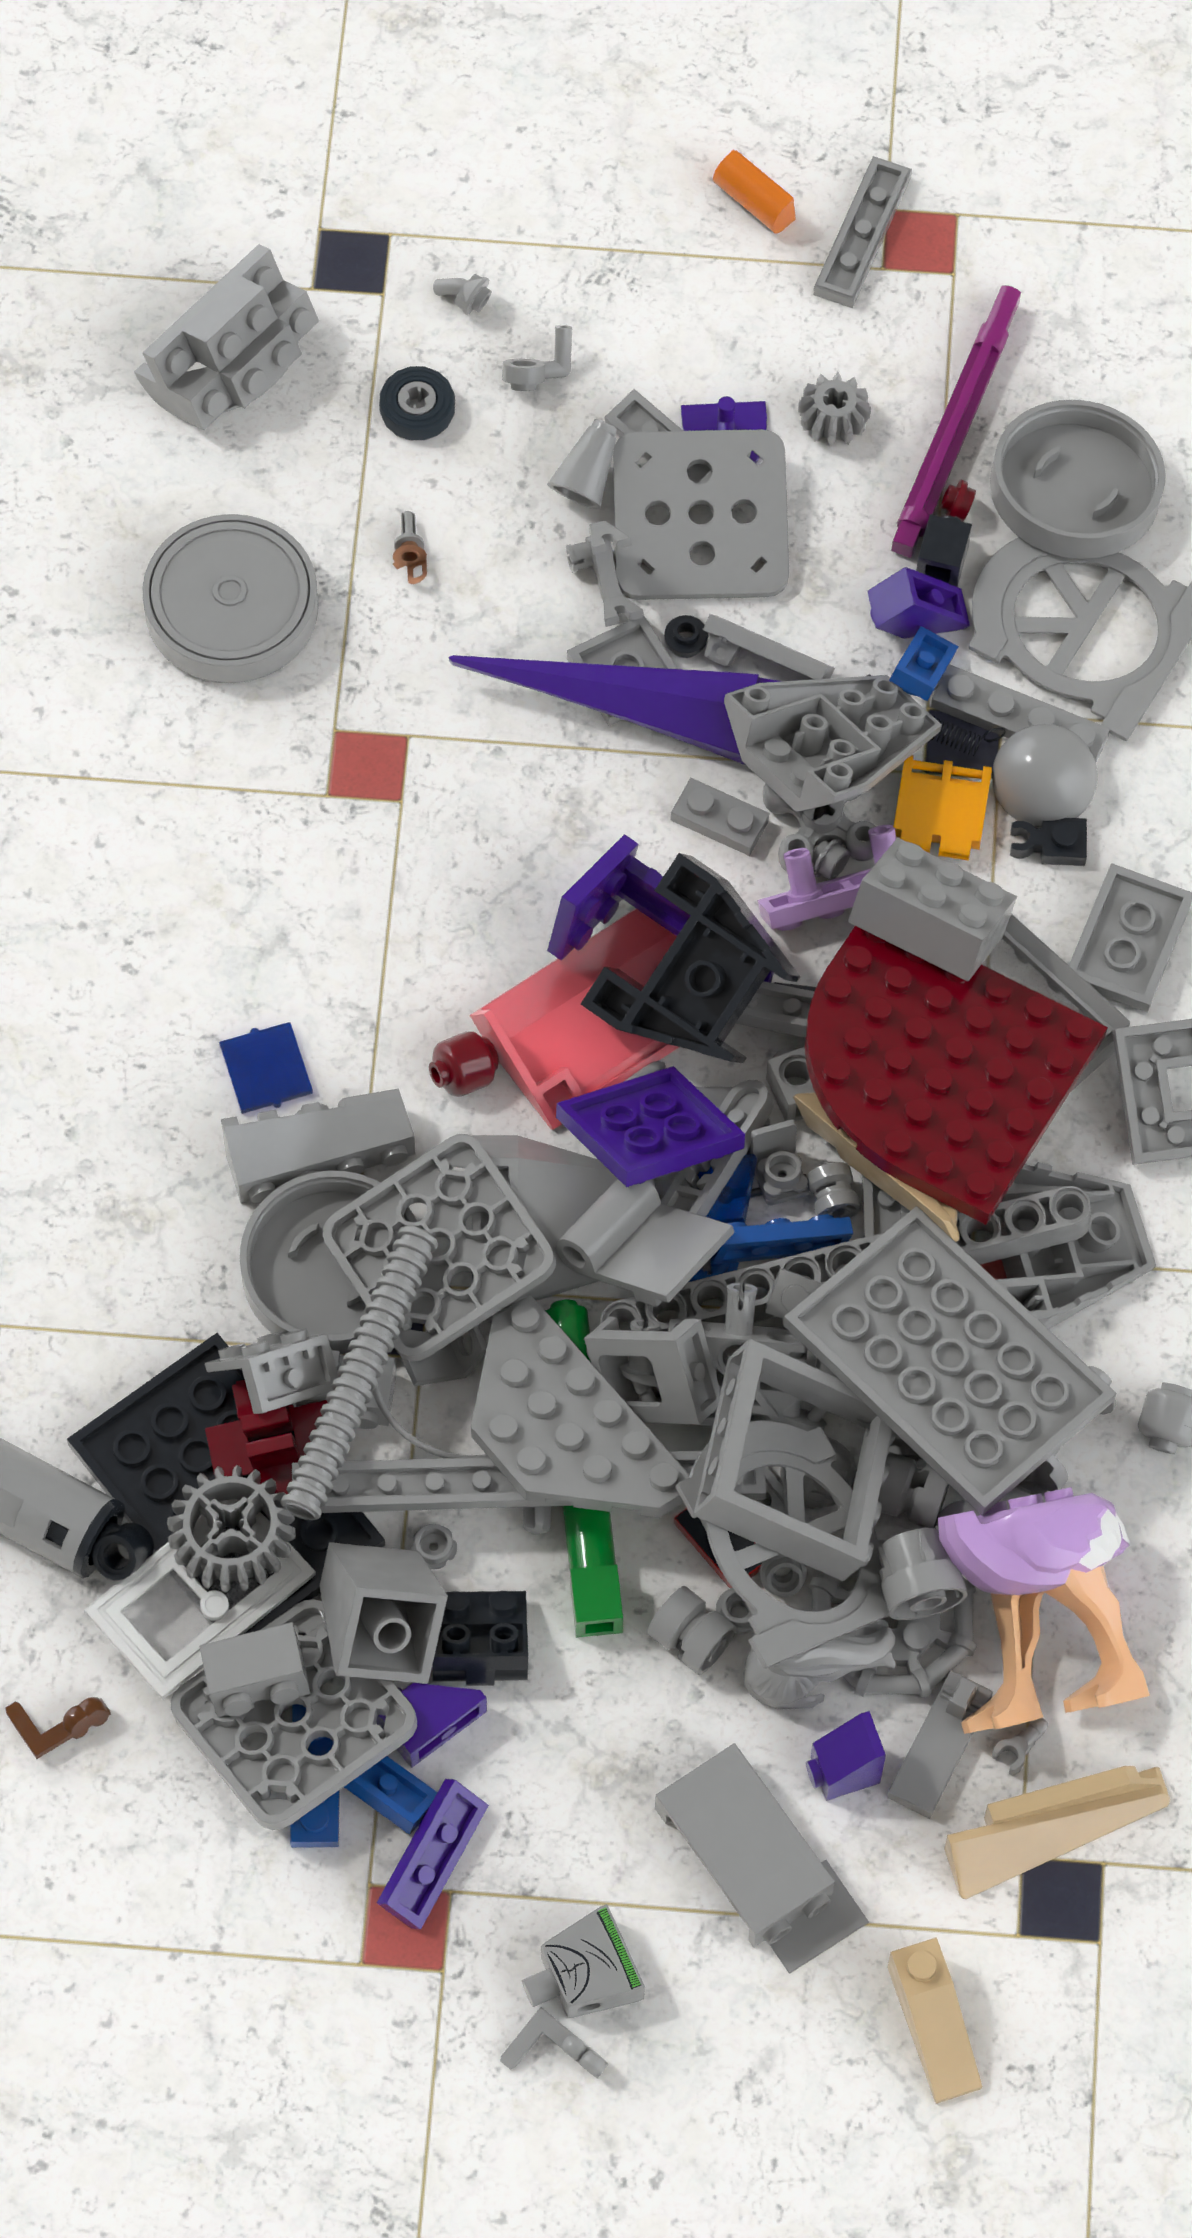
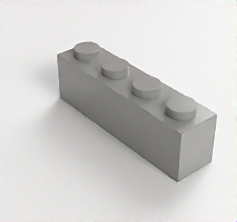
M399 1088L342 1098L338 1103V1107L331 1109L327 1105L316 1102L302 1105L301 1110L295 1115L278 1117L276 1110L259 1112L257 1114L258 1121L239 1124L237 1116L221 1119L226 1158L241 1204L250 1201L261 1203L272 1191L282 1184L305 1174L320 1171H347L361 1174L366 1168L380 1164L394 1166L404 1162L409 1156L415 1155L414 1133Z

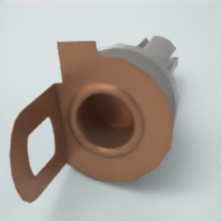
M405 511L401 514V535L394 541L395 551L393 553V560L395 563L392 564L396 569L407 566L408 582L410 584H417L427 576V554L424 550L422 537L416 535L415 513ZM422 565V575L414 578L413 569Z

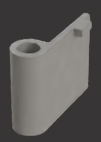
M617 1179L557 1241L556 1251L560 1259L573 1271L633 1291L636 1300L658 1307L662 1301L669 1303L734 1234V1229L732 1225L662 1204L658 1192L650 1180L642 1184L626 1187Z

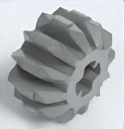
M839 372L836 373L833 380H828L820 374L816 385L807 383V386L804 388L803 397L799 400L798 405L803 430H812L814 442L823 437L828 438L827 441L830 447L833 446L836 439L840 438L849 445L853 434L862 436V433L865 431L866 422L870 419L871 414L866 388H857L855 377L846 382L841 381L842 378Z

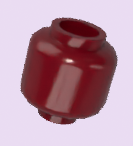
M471 1031L463 1032L439 1042L434 1047L433 1062L429 1064V1073L432 1081L438 1088L443 1087L450 1095L460 1097L490 1085L494 1080L495 1071L499 1068V1058L493 1043L487 1037H481Z

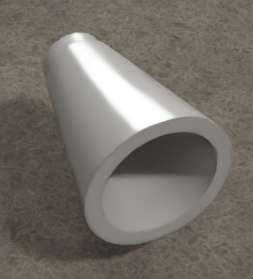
M594 419L592 426L587 428L547 485L555 492L574 502L600 509L616 442L617 428L604 421Z

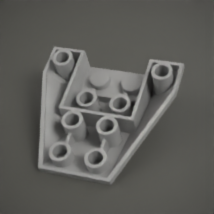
M888 675L758 683L727 693L724 698V704L742 761L796 812L836 803L867 792L938 734L942 724L898 685L890 682Z
M472 1135L481 1143L549 1242L556 1256V1267L552 1275L507 1306L516 1304L530 1294L537 1301L600 1281L570 1269L560 1259L556 1251V1243L617 1178L598 1159L519 1135ZM655 1178L650 1179V1182L655 1186ZM479 1211L472 1214V1231H479L487 1226L489 1222L488 1213ZM519 1253L516 1264L521 1269L524 1267L526 1253Z

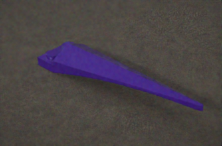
M458 655L448 657L449 662L453 666L523 686L614 716L743 765L746 764L741 759L724 704L725 694L758 683L783 682L760 678L759 674Z

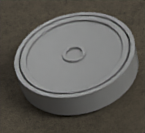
M224 514L194 521L169 536L156 550L147 566L143 581V604L146 624L154 644L164 657L174 666L194 677L220 683H240L265 677L290 663L302 651L313 633L318 615V593L312 562L304 548L292 535L267 520L248 515Z

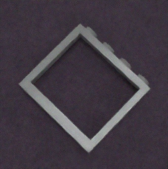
M749 1338L727 1361L693 1516L844 1581L861 1566L865 1568L873 1554L874 1544L870 1542L872 1529L878 1521L882 1510V1504L878 1502L880 1489L889 1474L890 1465L886 1463L888 1448L896 1437V1433L839 1378ZM758 1381L865 1428L843 1539L735 1492Z

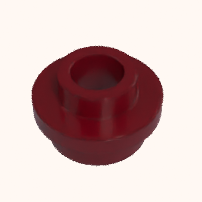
M962 479L958 482L957 486L950 484L940 505L941 509L946 510L945 516H953L963 522L971 509L976 490L968 487V482Z

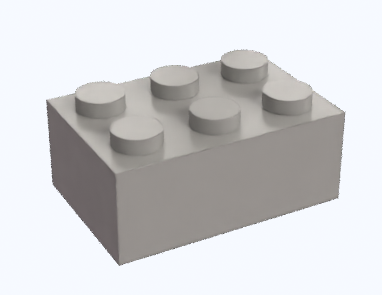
M897 838L862 879L848 922L969 981L1002 939L1017 896L1003 890L993 882H987L963 870L955 863L947 862L924 851L914 843Z

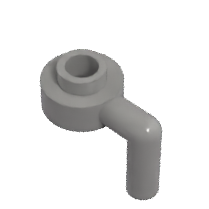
M568 325L555 326L554 361L543 362L535 359L521 358L503 361L502 380L511 383L512 390L533 391L536 390V384L543 383L545 379L568 376L571 372L572 327Z

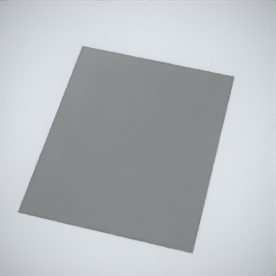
M827 1860L821 1863L835 1881L833 1895L829 1897L831 1903L823 1911L811 1918L803 1914L791 1922L792 1929L783 1938L770 1944L789 1974L869 1923Z

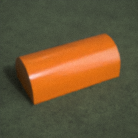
M733 149L720 162L714 172L713 182L771 231L780 233L796 220L794 197L741 153Z

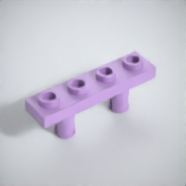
M880 825L868 831L875 864L897 839L895 828L892 825ZM807 848L790 850L784 853L783 856L791 890L757 900L760 915L771 929L782 931L795 929L802 925V921L811 918L829 919L838 917L845 912L844 909L853 907L861 881L871 869L816 884L810 851Z

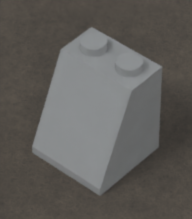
M329 1542L320 1582V1591L336 1675L428 1684L448 1595L420 1552Z

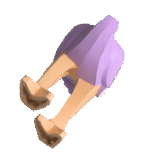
M1072 1487L1045 1492L1046 1502H1043L1042 1493L1008 1500L1009 1510L1005 1500L996 1503L983 1516L981 1514L976 1516L973 1510L938 1517L939 1540L952 1563L972 1585L981 1591L991 1593L1002 1648L1003 1684L991 1700L961 1722L964 1734L992 1728L1010 1727L1043 1718L1031 1678L1032 1657L1040 1636L1039 1607L1044 1593H1047L1069 1608L1082 1620L1095 1641L1101 1660L1096 1676L1063 1701L1065 1713L1093 1707L1101 1708L1150 1696L1144 1673L1132 1657L1123 1636L1119 1601L1108 1587L1103 1566L1111 1559L1121 1555L1130 1546L1125 1527L1110 1501L1093 1493L1073 1496Z

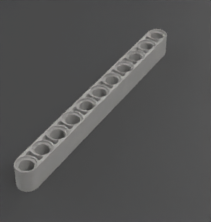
M1064 1186L1001 1202L987 1225L963 1213H958L956 1226L959 1231V1240L956 1243L980 1265L1074 1241L1083 1237L1089 1230L1091 1223L1090 1199L1081 1188ZM1066 1207H1073L1082 1214L1075 1219L1068 1220L1062 1218L1058 1213ZM1026 1218L1033 1220L1037 1224L1034 1229L1029 1231H1021L1014 1226L1016 1221ZM977 1230H985L992 1237L988 1241L978 1243L970 1239L969 1235ZM883 1233L688 1282L669 1303L662 1301L658 1307L635 1299V1296L617 1300L605 1307L600 1317V1323L604 1322L608 1317H617L618 1322L644 1319L643 1331H647L648 1321L654 1320L660 1323V1331L668 1332L669 1323H663L656 1319L657 1315L664 1310H674L679 1313L676 1319H701L704 1322L725 1323L728 1296L727 1286L732 1283H740V1302H743L745 1283L768 1290L769 1292L764 1298L755 1300L754 1322L773 1318L776 1316L765 1313L764 1310L780 1268L825 1283L835 1274V1270L839 1266L849 1263ZM710 1298H717L724 1302L721 1308L716 1311H706L701 1308V1304Z

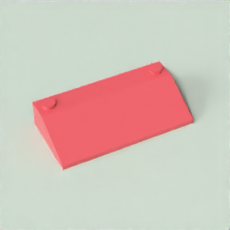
M636 908L590 937L582 949L576 950L574 948L562 961L559 959L554 960L469 1015L482 1037H487L493 1043L498 1054L499 1063L551 1130L562 1124L556 1118V1105L558 1102L621 1083L643 1067L661 1060L679 1048L678 1046L617 1030L581 1005L582 1000L604 967L620 969L645 986L676 939V935Z

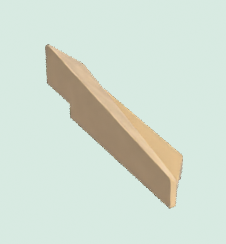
M799 1093L793 1096L807 1127L833 1145L843 1161L911 1211L917 1206L955 1242L959 1240V1231L956 1226V1209L901 1182L863 1157L856 1150L857 1143L842 1128L837 1130L822 1108L816 1093Z
M1122 1766L987 1804L984 1816L986 1826L947 1835L944 1850L958 1893L961 1898L968 1899L1167 1807L1170 1797L1159 1767L1137 1772L1135 1766Z

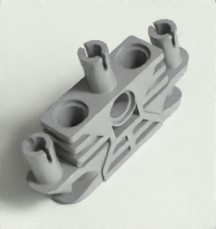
M732 1283L727 1286L728 1296L725 1323L701 1321L720 1392L727 1361L730 1357L725 1349L731 1345L742 1346L749 1338L801 1362H807L808 1349L789 1330L753 1326L757 1287L745 1283L743 1302L739 1301L740 1283ZM636 1319L630 1322L631 1331H643L644 1319ZM670 1319L668 1332H671L683 1320ZM654 1320L648 1321L647 1331H660L661 1325L659 1322ZM629 1356V1362L619 1366L623 1376L631 1380L636 1393L640 1394L643 1402H662L661 1397L656 1398L652 1390L653 1386L658 1387L650 1360L643 1356ZM816 1357L815 1368L837 1377ZM758 1381L750 1422H780L801 1428L807 1432L818 1427L824 1429L827 1425L826 1421L822 1418L826 1410L813 1405L810 1411L802 1409L800 1405L803 1400ZM717 1409L699 1425L713 1426Z

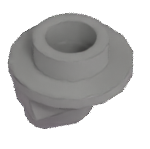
M474 274L469 280L463 278L436 279L433 284L434 293L438 296L457 295L454 304L462 309L466 315L470 314L472 310L480 312L492 293L487 288L490 280Z

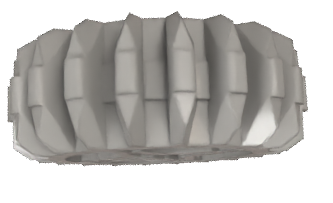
M238 1465L232 1470V1476H224L223 1469L217 1466L214 1472L215 1479L211 1481L204 1474L199 1473L197 1476L199 1488L196 1489L192 1486L184 1485L182 1493L186 1500H174L172 1509L176 1516L169 1517L167 1521L168 1529L174 1532L168 1537L170 1548L177 1549V1552L174 1554L176 1563L178 1565L188 1564L186 1573L191 1579L203 1573L202 1583L207 1589L218 1579L220 1580L221 1590L225 1593L231 1588V1581H239L241 1590L246 1591L249 1588L248 1578L253 1576L257 1582L263 1585L266 1582L264 1569L266 1568L276 1573L279 1572L281 1563L277 1557L289 1558L291 1547L287 1542L294 1540L296 1536L295 1528L289 1525L295 1520V1517L285 1510L281 1504L282 1497L286 1493L275 1494L277 1487L276 1482L272 1478L260 1484V1472L256 1469L247 1478H243L242 1468ZM230 1499L239 1500L237 1503L231 1505H225L220 1503V1501ZM261 1510L270 1521V1529L263 1543L256 1539V1532L251 1529L256 1523V1515ZM201 1514L207 1518V1524L212 1528L206 1536L207 1542L202 1548L193 1537L195 1524ZM237 1525L240 1526V1531L238 1532L233 1529ZM223 1526H227L230 1529L224 1533ZM233 1552L244 1555L239 1558H223Z

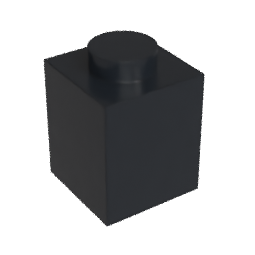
M930 514L918 555L916 571L958 587L969 548L972 524L962 522L953 516L940 517Z

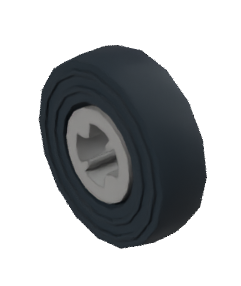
M410 366L396 371L385 381L380 391L379 410L386 427L396 436L407 440H427L438 436L449 426L455 414V394L448 379L440 372L425 366ZM418 398L420 403L423 399L425 406L416 408V404H414L412 408L410 407V400Z

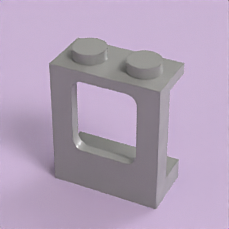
M608 1317L584 1338L587 1355L591 1364L642 1422L699 1425L717 1409L721 1392L701 1319H684L671 1332L620 1330L617 1317ZM628 1356H643L650 1360L662 1402L639 1401V1395L636 1393L631 1380L623 1376L619 1367L629 1362Z

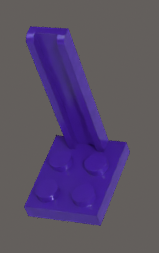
M624 834L561 897L547 951L562 961L574 948L576 950L582 949L590 939L593 929L600 922L606 924L611 920L622 899L676 936H678L690 915L654 891L663 876L657 870L646 866L635 858L639 844ZM772 971L769 972L764 982L771 983L774 975Z

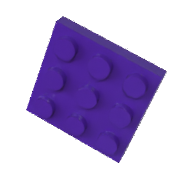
M674 1066L564 1100L556 1105V1118L626 1187L642 1184L647 1180L678 1172L711 1159L721 1158L745 1147V1133Z

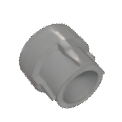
M920 1528L906 1531L889 1538L877 1548L882 1567L879 1570L882 1581L881 1588L891 1618L896 1620H913L929 1617L955 1607L967 1597L968 1593L962 1573L952 1563L941 1544L939 1530Z

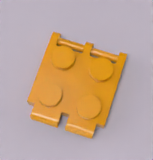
M911 755L903 764L893 825L896 837L906 842L914 843L930 853L931 842L939 843L938 856L969 861L970 850H980L992 767L984 766L983 770L953 766V761L944 760V764L913 760L914 755ZM912 769L942 773V776L912 772ZM951 775L971 777L982 780L981 782L951 778Z

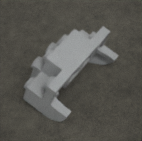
M258 244L142 353L147 364L143 363L134 373L145 391L158 405L180 419L205 430L222 413L239 407L245 409L252 401L262 396L275 385L288 370L289 366L302 355L298 341L319 322V319L307 291L283 280L271 250ZM196 362H199L207 366L204 368L187 371Z

